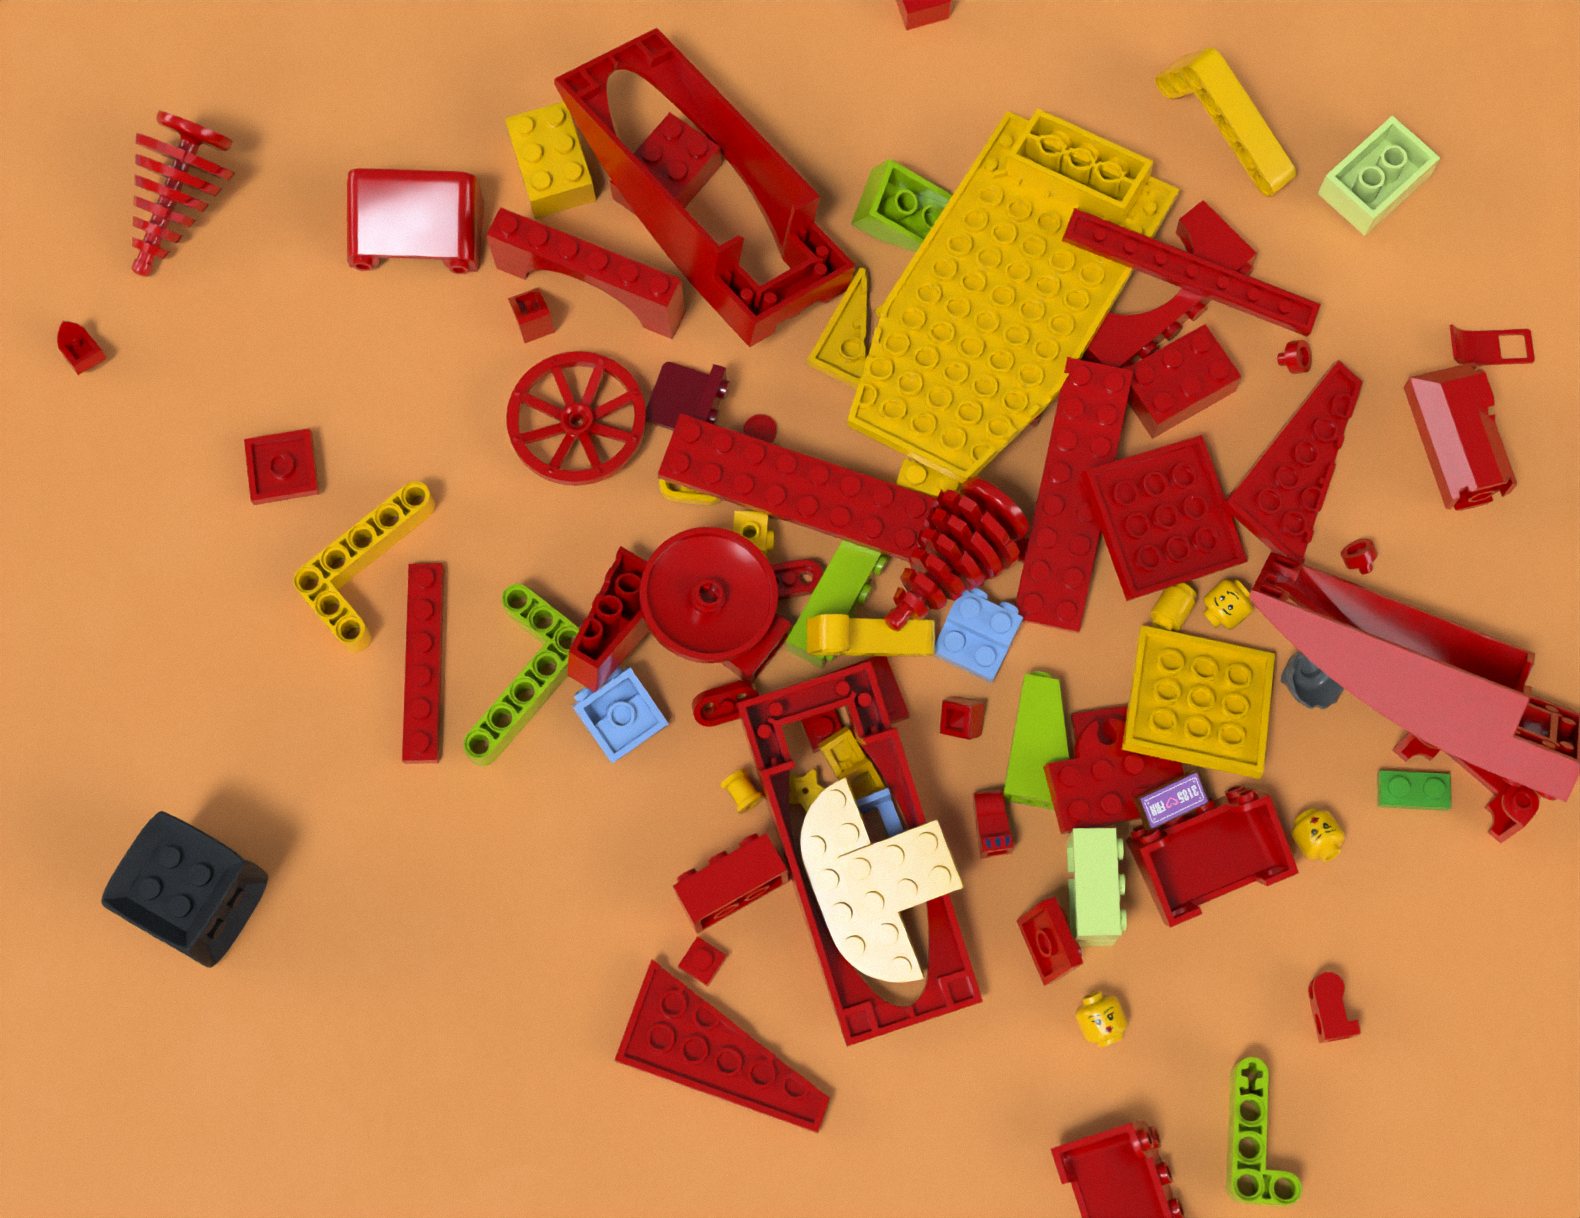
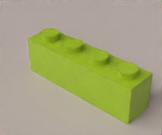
M842 540L786 640V651L821 669L827 660L832 662L836 655L807 654L806 620L823 614L849 615V618H857V615L853 612L859 602L863 605L865 604L873 589V586L869 585L875 574L878 576L882 574L889 558L883 553Z

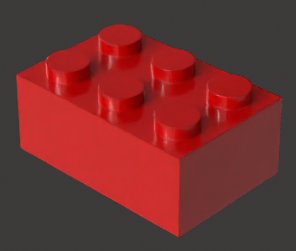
M671 112L667 114L634 152L637 159L684 209L722 166L720 146ZM610 180L613 200L635 214L613 181Z
M1204 324L1126 368L1133 370L1127 402L1153 439L1234 393L1242 376L1209 328Z
M757 833L752 834L739 843L740 848L730 854L722 851L708 860L709 865L698 872L693 868L677 877L678 883L673 885V889L697 934L789 882L788 870L767 833L760 837Z

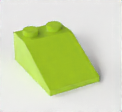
M888 159L871 169L851 225L877 240L916 252L952 195L892 159Z

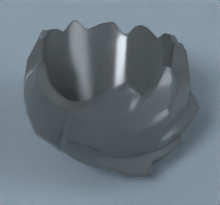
M1300 651L1290 657L1281 675V682L1287 686L1291 695L1299 703L1310 709L1316 707L1320 709L1328 708L1331 704L1338 701L1344 690L1342 686L1326 675Z

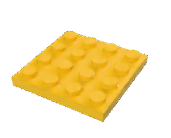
M1141 625L1137 634L1122 750L1260 779L1264 773L1275 653Z

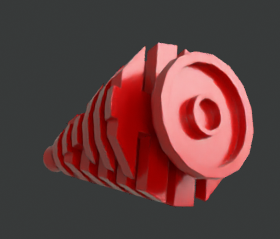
M161 110L157 114V123L179 134L180 142L178 147L136 133V144L173 160L172 165L168 166L148 157L135 154L136 165L166 178L164 185L134 174L135 186L159 195L157 204L134 195L133 206L153 213L150 222L133 216V226L146 231L143 240L132 237V247L140 250L137 259L133 262L132 271L142 277H148L151 274L155 256L164 259L170 252L160 248L163 238L176 244L182 238V235L167 229L169 222L173 221L190 228L196 221L174 211L176 203L203 212L209 205L182 193L183 185L214 197L222 190V188L188 174L190 167L229 181L235 174L229 169L196 155L199 146L202 144L217 150L228 151L233 140L201 125Z
M970 477L963 482L960 495L958 492L949 489L944 494L941 489L933 504V511L930 509L924 525L927 528L924 532L922 529L919 532L917 546L920 548H915L910 556L909 564L911 568H905L900 577L905 589L897 588L893 597L897 607L885 616V623L891 630L901 631L911 616L914 620H921L928 616L929 612L926 605H928L929 609L940 610L946 606L947 599L956 601L963 596V591H971L974 588L983 586L984 580L994 579L1001 574L1004 568L1007 571L1020 559L1018 556L1020 551L1015 541L1022 540L1030 528L1020 508L1000 489L977 477Z

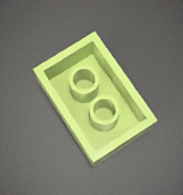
M1392 115L1325 176L1318 195L1366 236L1432 175L1440 157Z

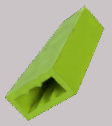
M1033 671L1031 674L1025 673L1022 681L1003 788V799L1007 802L1054 810L1043 767L1048 763L1069 760L1060 683L1058 679H1053L1049 673Z

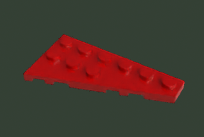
M651 959L614 1061L818 1134L830 1098Z

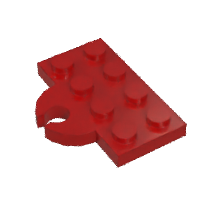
M1108 718L1104 721V727L1112 738L1111 744L1105 745L1098 739L1097 732L1100 726L1097 720L1092 722L1077 737L1074 746L1075 759L1048 763L1043 767L1061 835L1071 833L1073 828H1097L1141 819L1133 797L1184 774L1181 762L1122 750L1125 723L1114 718Z

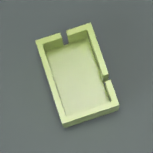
M1073 828L1066 842L1067 873H1074V879H1068L1070 932L1073 939L1080 946H1113L1116 940L1122 936V931H1126L1127 928L1126 910L1120 909L1121 895L1125 894L1124 874H1118L1119 860H1123L1122 838H1117L1116 828Z

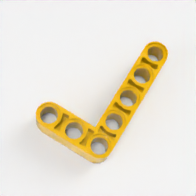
M1207 47L1179 57L1155 77V84L1158 90L1168 99H1175L1193 92L1195 93L1231 150L1263 195L1267 197L1273 196L1296 177V169L1225 59L1216 49Z
M412 481L405 484L300 567L294 574L293 585L298 593L349 652L357 653L365 650L370 645L371 633L361 617L338 592V589L433 514L435 501L428 487L422 482ZM417 496L425 497L422 504L417 506L410 505L413 498ZM399 517L395 525L390 527L384 526L388 518ZM366 537L372 538L369 546L364 548L358 547L361 539ZM339 558L346 559L342 567L338 569L331 568L335 560ZM313 579L319 580L318 585L314 589L305 590V585L308 581ZM340 604L336 613L332 615L325 614L326 608L329 605ZM360 628V634L356 638L346 639V634L350 629Z

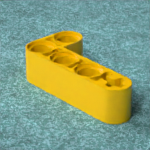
M823 614L806 620L808 655L935 656L934 620L908 619V623L898 632L891 630L886 625L884 619L849 618V615Z

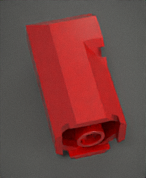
M1474 362L1409 377L1403 387L1444 506L1448 510H1451L1453 506L1456 511H1462L1493 502L1492 495L1500 491L1503 497L1510 494L1517 486L1516 478L1495 423V414L1489 415L1488 407L1495 405L1494 394L1486 372L1482 369L1475 370L1477 364Z

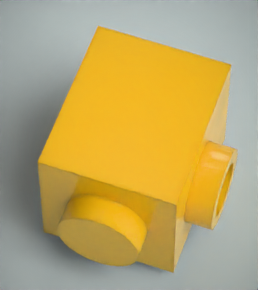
M734 510L733 532L740 534L755 544L767 558V550L774 549V530H769L768 515L756 511Z

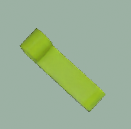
M1247 1057L1235 1064L1230 1073L1226 1171L1227 1193L1231 1199L1241 1204L1272 1207L1292 1205L1298 1201L1302 1193V1186L1298 1177L1286 1171L1266 1170L1268 1068L1259 1058ZM1248 1067H1250L1252 1074L1257 1075V1078L1250 1082L1249 1093L1257 1092V1095H1240V1092L1248 1089V1077L1242 1076L1241 1073L1248 1069ZM1243 1102L1252 1104L1256 1109L1254 1121L1250 1122L1242 1118L1239 1109ZM1241 1139H1247L1253 1143L1255 1154L1251 1159L1244 1158L1240 1154L1238 1145ZM1240 1176H1246L1252 1180L1254 1190L1250 1196H1244L1239 1192L1237 1181ZM1278 1179L1286 1181L1290 1186V1195L1286 1200L1280 1199L1274 1192V1184Z

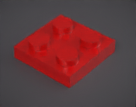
M310 428L244 439L250 500L253 505L320 494L313 435Z
M1056 897L1043 900L1016 920L1044 986L1058 981L1084 964L1081 947L1073 939L1067 925V915L1064 909L1059 906Z

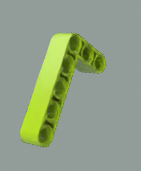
M512 584L504 590L501 599L504 609L511 620L542 643L543 646L465 736L463 742L464 750L470 760L478 766L491 765L568 677L569 650L562 648V644L566 639L576 638L580 630L574 623L522 584ZM516 598L527 599L525 606L522 608L514 609L511 607V603ZM542 618L553 619L551 626L546 629L536 627V624ZM552 663L557 665V669L553 674L548 676L540 674V670L545 664ZM525 689L535 691L534 696L529 701L522 702L518 700V695L521 691ZM509 715L512 717V721L507 727L498 728L495 726L496 720L500 716ZM480 741L489 742V748L485 753H473V747L476 743Z

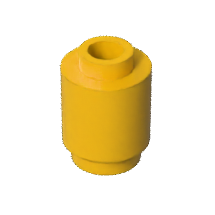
M1185 583L1164 589L1150 612L1154 627L1178 632L1196 604L1194 600L1197 596L1196 592Z

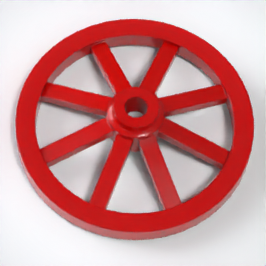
M585 351L556 354L530 368L521 377L512 391L506 414V424L511 444L525 466L548 481L571 486L588 485L605 480L624 468L641 446L647 422L644 398L633 376L614 360L597 353ZM576 366L594 368L580 403H575L562 371L563 368ZM604 372L614 377L626 389V393L590 410ZM550 373L553 374L566 407L563 410L528 394L538 381ZM633 403L634 423L631 433L595 423V421ZM525 404L561 423L520 433L519 419L522 405ZM576 421L583 422L580 426L573 425ZM566 434L549 465L534 456L525 445ZM595 434L623 442L625 445L614 457L601 464L589 435ZM575 440H580L592 467L591 469L578 471L560 469Z

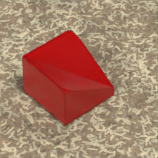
M960 697L942 700L940 734L967 740L980 737L982 734L985 702Z

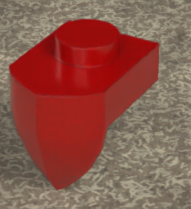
M62 321L57 332V345L62 356L77 375L107 359L103 350L83 326L71 321Z

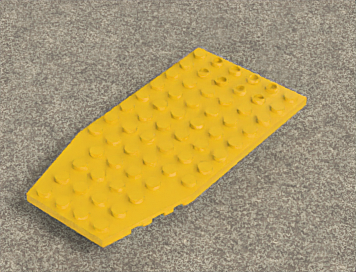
M1037 108L1030 121L1010 111H1006L884 301L879 322L872 338L870 351L863 367L860 383H858L848 415L847 426L962 484L968 478L975 477L1059 396L1060 390L1069 373H1064L1067 357L1079 360L1082 358L1134 271L1130 267L1062 241L1074 208L1153 238L1176 201L1180 189L1151 176L1154 161Z

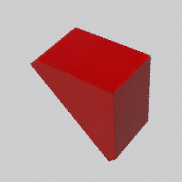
M896 0L907 31L949 19L952 14L953 0Z
M539 288L508 298L524 343L555 333L548 306Z

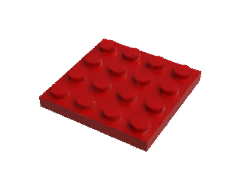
M1202 435L1090 468L1081 473L1126 602L1248 562L1232 516L1221 506L1225 501V497Z

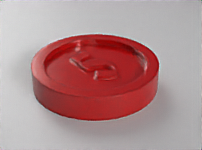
M764 414L751 416L745 422L743 429L745 435L769 443L774 441L777 433L776 424L773 419Z

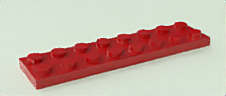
M1067 357L1064 373H1069L1060 390L1015 607L1019 610L1018 615L1023 617L1022 622L1079 633L1101 530L1081 473L1087 469L1115 461L1133 370Z
M682 413L679 415L657 474L659 479L909 562L914 549L920 548L917 546V538L920 530L922 529L924 532L927 528L924 524L930 509L933 511V504L936 500L934 497Z

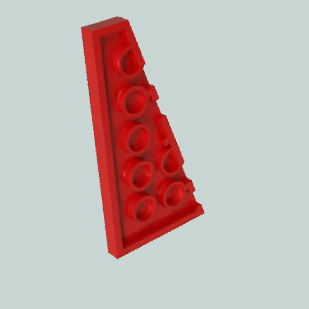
M1339 360L1330 366L1221 505L1271 551L1303 564L1307 545L1311 542L1314 534L1312 529L1317 514L1322 509L1336 466L1334 462L1338 450L1342 448L1345 439L1343 434L1348 419L1352 417L1363 383Z

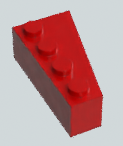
M622 546L619 547L616 553V559L612 567L609 568L600 592L596 594L592 602V608L588 616L585 617L568 655L567 676L594 692L598 691L649 632L643 619L639 602L640 582L647 561Z

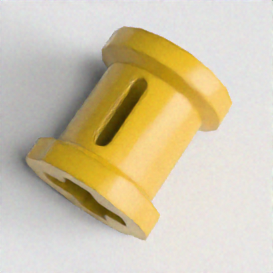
M746 768L732 773L720 784L722 790H727L737 804L736 810L739 814L751 810L765 798L762 792H757L748 779L747 775L749 773Z

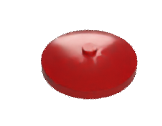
M697 527L673 535L654 551L642 574L639 602L646 626L663 647L683 659L713 664L738 658L753 649L763 639L775 617L778 604V587L769 561L762 551L747 538L723 528Z

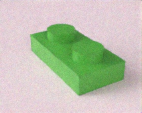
M1380 770L1377 773L1378 807L1448 811L1451 808L1450 774Z

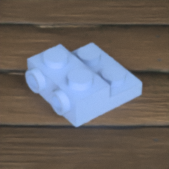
M980 589L965 590L962 592L963 596L954 602L935 642V657L993 683L1021 626L1023 617L1018 615V608L1010 603L1001 602L1000 605H996L988 601V595Z
M618 666L597 692L587 687L578 691L573 696L576 702L570 705L611 763L620 759L669 724L633 670L628 666L623 669Z

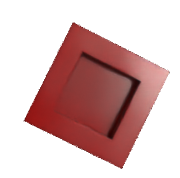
M697 937L679 963L678 968L708 987L727 959V956Z

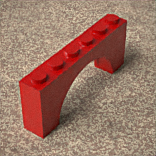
M1204 200L1179 219L1175 234L1180 238L1187 252L1247 276L1253 272V263L1257 253ZM1182 288L1171 300L1154 310L1135 315L1108 313L1082 358L1085 361L1126 369L1141 358L1143 359L1158 350L1157 345L1165 338L1168 341L1175 338L1183 328L1181 325L1188 319L1191 321L1198 319L1207 308L1205 305L1212 300Z
M500 207L486 234L497 269L523 280L527 279L532 270L553 271L579 279L621 302L635 314L643 328L673 339L686 312L680 278Z

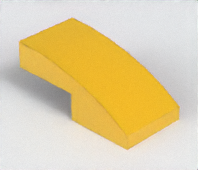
M846 726L817 744L837 779L840 780L847 777L856 800L886 789L871 761L865 757L852 732Z

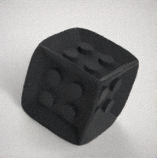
M159 811L143 827L120 861L104 890L101 903L106 909L189 956L201 965L211 968L230 949L252 915L265 891L268 874L255 863L244 860L228 846L167 812Z

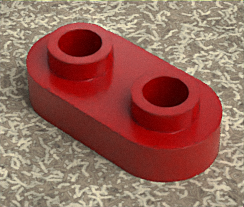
M810 559L771 564L776 581L779 583L778 600L811 595L823 576L819 564ZM803 575H809L812 581L805 584L800 581V578Z
M737 681L699 693L693 699L692 712L695 720L700 725L713 727L740 719L735 703L760 695L753 683ZM746 693L745 697L736 698L737 695ZM714 703L709 708L703 707L705 704Z

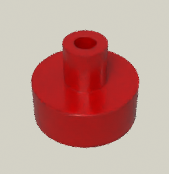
M1305 340L1288 342L1285 352L1278 353L1277 355L1278 365L1287 366L1291 374L1307 373L1310 370L1312 361L1311 351Z
M1361 539L1344 547L1340 555L1346 568L1359 569L1360 574L1364 575L1373 570L1371 563L1377 558L1378 553L1372 540Z

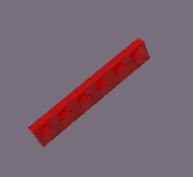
M442 563L408 564L402 761L404 764L439 763L444 566Z

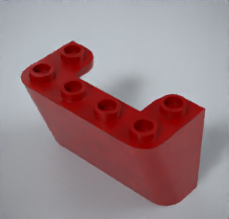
M1243 784L1227 789L1225 791L1226 796L1216 800L1208 798L1210 803L1151 831L1145 830L1144 825L1130 830L1131 836L1126 839L1127 845L1165 925L1171 928L1202 914L1201 908L1198 905L1255 881L1268 887L1299 873L1269 794L1253 788L1246 789Z
M1146 1121L1131 1122L1050 1148L1061 1183H1071L1082 1218H1185L1181 1201L1178 1197H1173L1169 1185L1173 1183L1169 1165L1166 1161H1161L1157 1149L1161 1147L1159 1134L1155 1126L1149 1127Z

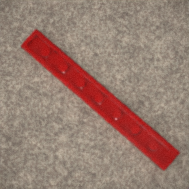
M1076 208L1072 212L1062 241L1306 337L1312 331L1321 306L1317 302Z

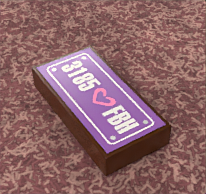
M1197 770L1186 772L1133 797L1144 828L1149 831L1210 803Z

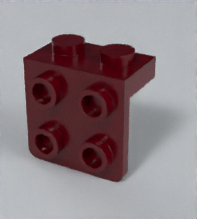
M665 362L662 365L646 408L647 422L674 431L679 415L682 413L716 425L720 413L717 410L720 399L725 400L730 387V381L726 379V367L713 364L710 374H706L672 362Z

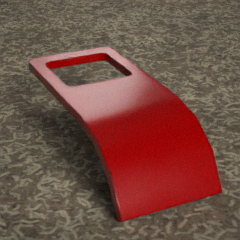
M1453 324L1449 325L1453 357L1459 364L1474 362L1477 366L1531 364L1535 361L1530 329L1464 331L1456 328ZM1523 335L1527 358L1503 359L1501 357L1499 336Z

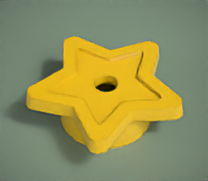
M812 769L803 777L789 776V784L792 789L789 793V805L801 804L806 812L809 811L815 799L825 790V788L818 784L817 770ZM804 788H808L809 792L807 794H803L802 790Z

